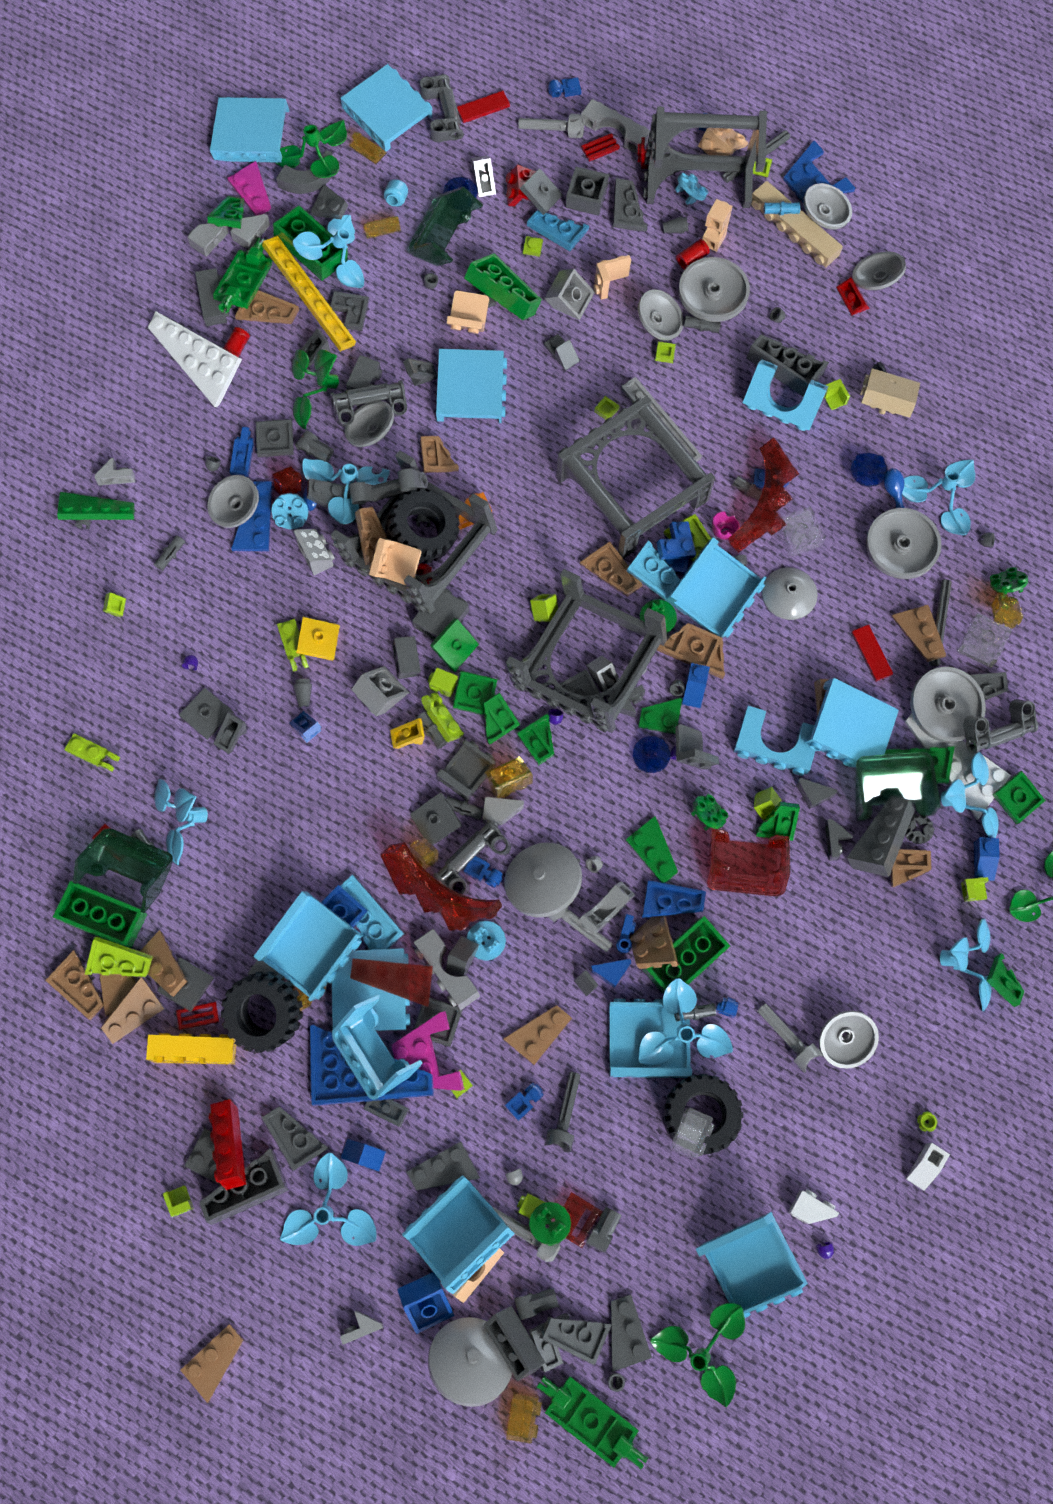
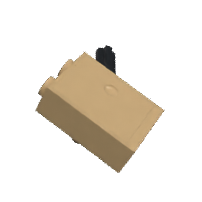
M877 362V364L873 365L870 374H866L860 393L863 396L861 403L869 405L871 408H879L880 414H885L886 411H889L891 414L896 413L910 418L916 405L920 382L889 374L882 363Z

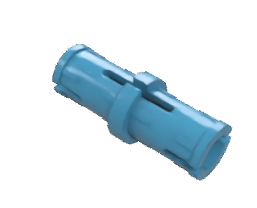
M765 202L764 214H779L780 216L784 214H800V202Z

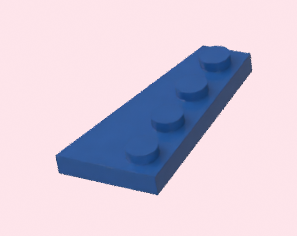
M272 481L253 482L259 493L258 505L254 514L245 523L239 525L231 548L232 551H269Z

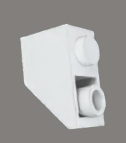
M933 1143L925 1144L906 1180L925 1191L940 1173L950 1154Z
M807 1189L805 1192H798L788 1211L789 1214L805 1224L837 1217L839 1212L834 1210L835 1206L825 1200L822 1203L816 1199L817 1195Z

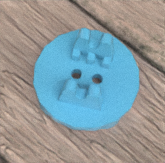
M681 173L678 176L679 184L675 190L677 193L685 190L689 194L686 200L687 205L693 204L696 200L702 201L706 198L709 192L698 183V178L694 174L687 175Z
M286 493L276 498L272 504L271 512L277 526L291 530L304 525L308 518L309 510L303 498L297 494Z
M478 922L472 926L467 935V939L479 944L474 956L479 960H493L505 948V934L501 927L494 922Z

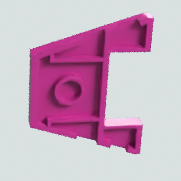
M446 1011L440 1012L391 1045L395 1059H404L410 1065L421 1060L423 1064L418 1069L433 1075L434 1088L464 1090L460 1071L440 1076L430 1034L450 1029Z

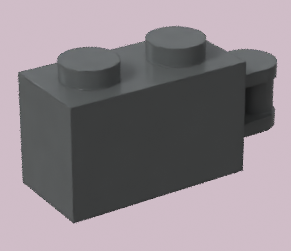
M360 355L347 381V390L373 386L376 380H380L382 376L380 362Z

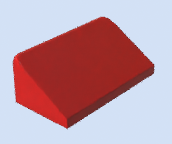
M852 277L836 287L851 316L870 309Z

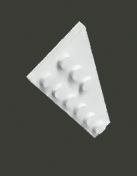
M155 311L148 328L213 406L218 407L242 359Z
M912 714L908 717L905 724L925 749L955 746L949 779L950 784L957 779H960L964 785L975 780L971 769L972 758L975 754L968 751L966 742L963 740L954 743L937 741L926 735L919 728ZM984 756L989 768L988 781L985 785L978 783L966 788L965 798L966 805L987 809L994 799L992 794L1006 783L1011 775ZM971 810L977 820L983 814L980 811Z

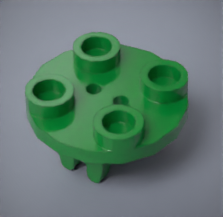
M1016 567L1007 568L1004 572L990 576V587L997 591L999 597L1002 596L1003 600L1007 599V593L1023 592V588L1028 584V575L1018 571Z
M661 599L652 600L642 607L640 620L645 622L644 613L649 608L665 616L667 633L675 627L677 613L669 602Z
M712 795L698 796L693 802L694 811L691 815L693 817L697 815L706 825L703 828L705 831L710 828L719 829L724 826L728 813L720 807Z
M546 1202L534 1209L530 1216L529 1226L532 1235L537 1241L547 1246H553L566 1239L570 1232L571 1219L563 1206L554 1202Z

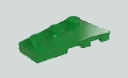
M227 196L207 216L208 223L214 224L217 227L227 226L241 229L245 206L244 198Z
M656 816L625 840L661 883H666L678 873Z

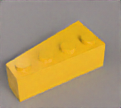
M159 1033V1035L148 1034L146 1060L153 1063L235 1065L236 1044L234 1043L236 1040L234 1038L230 1039L227 1034H220L219 1038L211 1037V1034H199V1037L191 1036V1034H179V1036H171L169 1033Z

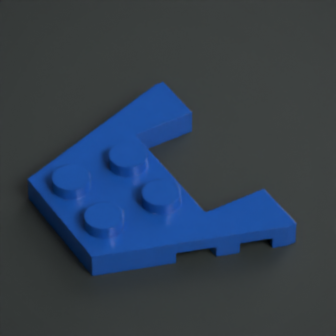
M816 141L810 144L783 179L803 204L804 195L811 186L819 183L831 185L812 163L813 160L824 153ZM847 177L832 185L843 193L855 191L854 185Z

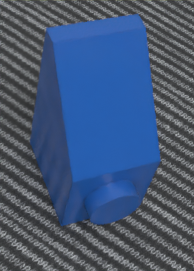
M691 663L682 705L701 708L710 669L709 666Z
M979 837L974 841L975 878L988 877L989 881H995L1000 858L999 838Z

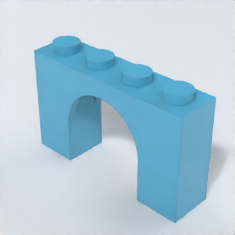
M761 359L743 404H746V407L751 410L758 409L763 411L762 413L768 417L775 416L783 423H792L800 430H810L828 386L811 380L803 400L793 407L780 406L772 399L770 394V385L778 366Z
M748 706L734 748L737 756L748 759V757L754 758L760 764L771 763L780 770L787 768L793 770L792 772L796 775H807L812 765L815 750L811 749L804 741L811 737L814 725L803 722L795 747L783 753L774 752L767 748L761 739V728L766 711Z

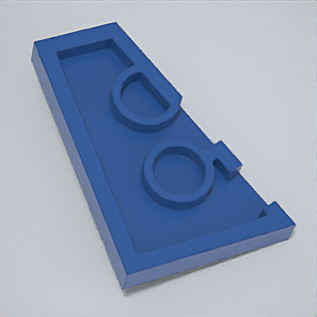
M648 880L642 918L703 912L706 891Z

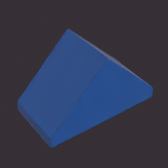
M631 959L591 966V972L615 988L631 965Z
M347 1138L341 1159L380 1171L386 1151Z

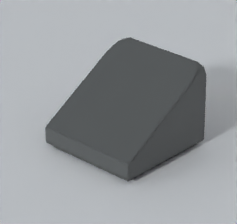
M586 970L574 981L585 996H588L598 987L596 981Z

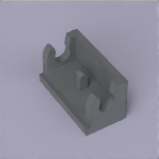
M415 636L394 638L392 647L398 679L417 676L416 674L420 673L421 669Z

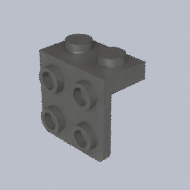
M682 724L676 725V757L678 762L704 770L711 769V766L719 764L718 756L703 752L701 731Z

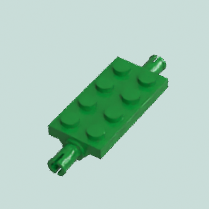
M257 238L254 246L247 251L238 250L213 293V299L221 301L218 306L221 312L225 310V313H228L232 305L248 309L272 266V259L266 258L263 254L264 248L262 244L265 239Z
M546 1376L542 1377L541 1381L547 1387L539 1382L536 1388L551 1398V1403L544 1412L546 1415L613 1468H615L621 1458L624 1459L625 1457L639 1467L640 1470L644 1467L638 1458L646 1463L648 1457L637 1450L632 1443L639 1432L636 1427L571 1376L567 1378L562 1387L556 1386Z

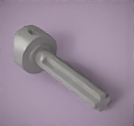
M570 113L568 121L519 118L518 122L519 129L567 131L569 138H581L584 133L581 114Z
M568 907L557 914L548 916L553 922L562 918L605 952L613 944L600 933L593 935L591 932L585 931L578 921L580 918L568 910Z
M766 1003L757 1011L792 1050L797 1053V1058L793 1062L798 1065L803 1073H806L807 1064L811 1059L824 1056L814 1043L805 1047L802 1041Z
M492 1207L515 1235L538 1247L536 1255L538 1258L545 1262H551L555 1259L561 1248V1242L553 1246L540 1243L534 1238L530 1228Z

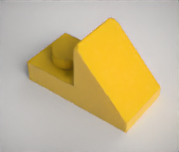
M421 718L390 730L392 745L395 749L412 743L423 744L425 736Z

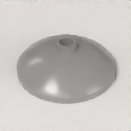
M824 183L815 184L806 191L804 207L809 217L816 224L834 230L841 229L848 224L852 217V207L843 192L832 185Z
M886 251L872 254L856 265L853 270V280L858 287L865 290L874 291L890 287L904 275L906 270L905 259L895 252Z
M656 289L649 290L641 296L638 302V314L644 328L652 336L660 340L668 341L676 338L681 333L684 323L682 311L677 302L669 294Z
M384 401L366 403L354 412L355 419L353 423L345 428L347 440L356 447H366L379 442L389 432L393 424L394 412L391 406Z
M233 475L221 480L213 488L208 499V513L211 519L219 526L225 528H233L245 523L254 514L258 505L259 493L256 485L249 478L242 475Z
M790 567L781 568L772 572L764 582L765 586L762 589L764 604L772 614L786 620L803 618L816 605L818 596L816 585L812 578L802 570ZM789 587H793L795 591H790Z
M853 1010L843 1011L834 1015L825 1023L820 1032L819 1047L830 1064L839 1068H854L868 1061L874 1054L879 1041L878 1029L872 1019L866 1014ZM847 1032L846 1036L842 1037V1034Z

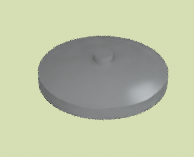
M717 257L703 258L690 264L683 272L679 283V297L686 310L693 316L709 322L726 321L737 316L745 308L750 293L749 281L743 270L735 263Z
M895 508L882 513L874 520L867 533L866 548L873 564L886 575L898 579H913L924 575L934 566L941 552V537L935 524L926 515L909 508Z
M939 667L927 672L919 678L911 693L910 706L915 722L926 735L940 742L954 743L966 739L963 727L964 719L969 715L985 716L986 705L980 686L969 674L957 668Z
M556 843L535 844L520 852L510 863L504 881L506 895L512 905L527 916H552L564 910L576 898L582 883V870L574 854L566 847Z
M460 1318L446 1324L436 1334L428 1354V1370L435 1387L445 1398L462 1406L475 1407L490 1403L504 1391L512 1376L509 1366L484 1326L487 1321L479 1318Z

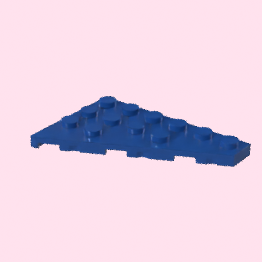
M315 1025L310 1026L311 1105L319 1106L434 1096L433 1075L424 1070L417 1069L408 1079L375 1100L370 1099L334 1043L332 1032L323 1030Z

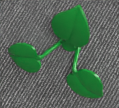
M338 121L324 128L320 133L315 125H307L303 129L305 136L302 137L301 149L295 145L285 146L280 149L282 162L276 164L282 168L284 165L293 168L300 164L299 158H302L304 155L306 143L311 147H315L320 160H316L311 164L312 174L318 178L333 177L339 172V162L332 155L322 158L318 144L320 141L323 144L328 143L330 146H338L344 143L347 139L345 121Z
M297 349L292 360V373L295 379L302 380L305 373L317 376V384L321 387L320 389L303 394L302 397H297L294 401L293 416L297 424L305 430L312 409L311 402L307 396L322 391L326 392L327 388L336 389L339 385L338 376L336 374H329L337 355L323 349L319 350L315 356V372L307 369L309 358L305 351Z
M1053 851L1050 852L1044 862L1045 872L1050 878H1053ZM1020 890L1011 899L1010 914L1022 922L1035 921L1041 916V909L1038 905L1053 900V896L1036 901V896L1033 892Z
M725 1303L713 1310L710 1316V1325L718 1331L706 1349L698 1348L693 1353L691 1347L687 1346L689 1342L687 1333L678 1326H668L651 1338L650 1342L656 1351L669 1361H684L688 1351L692 1368L696 1371L705 1370L701 1378L702 1389L707 1392L710 1398L716 1400L724 1407L730 1404L736 1391V1377L728 1366L721 1365L715 1368L714 1365H708L711 1359L709 1351L720 1333L726 1339L731 1340L737 1339L743 1334L746 1322L743 1308L739 1304Z

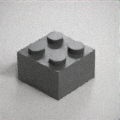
M576 166L567 192L566 208L599 216L608 188L609 174Z

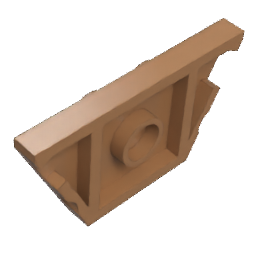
M687 623L679 632L670 636L665 645H659L657 651L689 665L694 663L709 666V674L723 679L725 676L723 638L690 623Z
M666 916L651 917L629 937L632 942L635 963L639 969L649 967L661 968L662 964H671L672 967L678 966Z

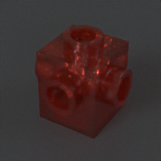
M291 466L272 474L273 488L279 495L297 493L301 491L302 477Z

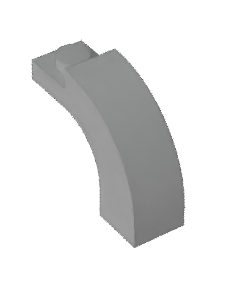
M621 881L578 921L585 931L596 935L626 906L635 894Z

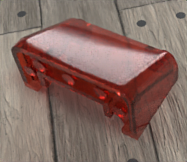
M711 829L707 886L710 889L765 896H781L785 893L790 877V842L788 836L775 835L768 840V844L730 841L727 831Z

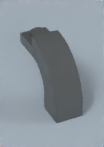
M326 150L322 158L328 155L333 156L332 152ZM284 165L276 178L278 188L295 194L314 192L322 188L323 185H326L331 177H315L311 169L298 171Z

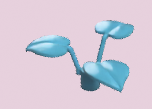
M343 215L342 219H333L329 222L327 231L334 237H331L323 245H320L319 237L312 232H303L293 240V246L296 251L309 260L321 258V249L330 243H333L336 248H343L342 265L336 268L338 280L349 287L362 288L364 286V276L360 266L353 260H348L345 263V254L348 247L346 244L352 243L355 239V229L351 221V215Z
M304 458L302 464L303 474L307 481L310 478L332 482L340 476L341 481L345 484L343 498L334 497L328 504L329 514L340 524L353 522L356 519L355 512L359 510L358 504H352L351 499H347L349 484H352L355 479L357 482H365L371 485L384 483L387 481L390 473L389 470L382 468V472L376 475L372 473L373 467H362L357 471L353 464H345L342 470L339 469L338 473L333 476V467L326 461ZM383 477L384 481L379 482L378 478Z
M963 460L949 465L945 470L944 478H940L929 489H927L928 483L923 477L909 476L904 478L905 485L902 496L911 502L925 501L927 493L934 490L940 484H942L945 490H951L950 512L942 514L941 525L950 533L967 535L971 526L970 517L961 508L953 511V501L956 485L965 488L974 483V460Z
M978 752L973 756L971 762V769L975 780L966 785L960 779L953 781L947 791L941 793V802L945 807L953 806L957 812H963L965 808L982 812L984 814L982 816V824L989 838H996L999 821L993 808L986 810L966 805L965 789L978 783L985 785L989 778L988 764L984 756Z
M158 779L154 794L157 810L165 811L166 805L176 808L177 820L179 822L188 821L187 824L176 828L175 831L170 830L166 839L168 854L172 861L179 865L184 846L183 837L179 832L182 829L194 826L195 823L206 822L208 812L205 807H192L197 797L183 788H179L176 791L174 804L168 801L170 798L169 786L164 780Z
M982 918L977 929L979 943L976 946L969 947L968 939L965 937L961 938L950 950L941 951L940 963L942 966H953L954 970L963 971L980 979L979 995L982 1011L984 1012L989 1004L992 991L990 984L986 981L988 976L984 977L966 969L969 951L981 948L982 952L985 953L990 945V930L985 918Z
M676 978L667 986L664 992L663 1006L669 1014L679 1012L682 1024L677 1028V1036L665 1039L661 1032L651 1031L647 1033L641 1040L638 1060L646 1065L664 1063L671 1058L674 1052L672 1045L668 1042L681 1040L682 1042L689 1043L696 1037H699L697 1049L706 1058H710V1055L714 1056L713 1058L732 1053L733 1048L730 1038L718 1025L707 1024L703 1027L702 1034H695L692 1027L686 1024L682 1012L692 1011L696 1005L697 997L689 985L680 978Z
M333 1153L324 1155L314 1171L316 1187L319 1189L328 1188L322 1206L315 1211L314 1219L306 1210L299 1209L293 1211L285 1221L280 1237L281 1241L293 1245L308 1244L319 1233L315 1222L325 1225L329 1221L345 1222L341 1227V1235L344 1241L350 1245L360 1246L376 1241V1226L368 1213L360 1209H354L349 1213L348 1219L334 1217L333 1209L327 1205L332 1188H341L348 1178L346 1166Z

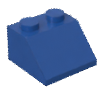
M434 1272L397 1289L404 1311L416 1334L455 1316L441 1281Z

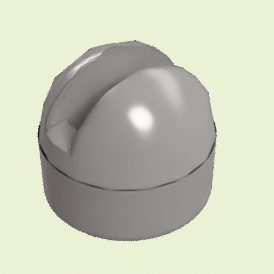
M592 856L586 860V866L591 872L596 873L603 867V861H601L599 856Z
M521 1168L505 1174L508 1182L512 1185H518L523 1179Z

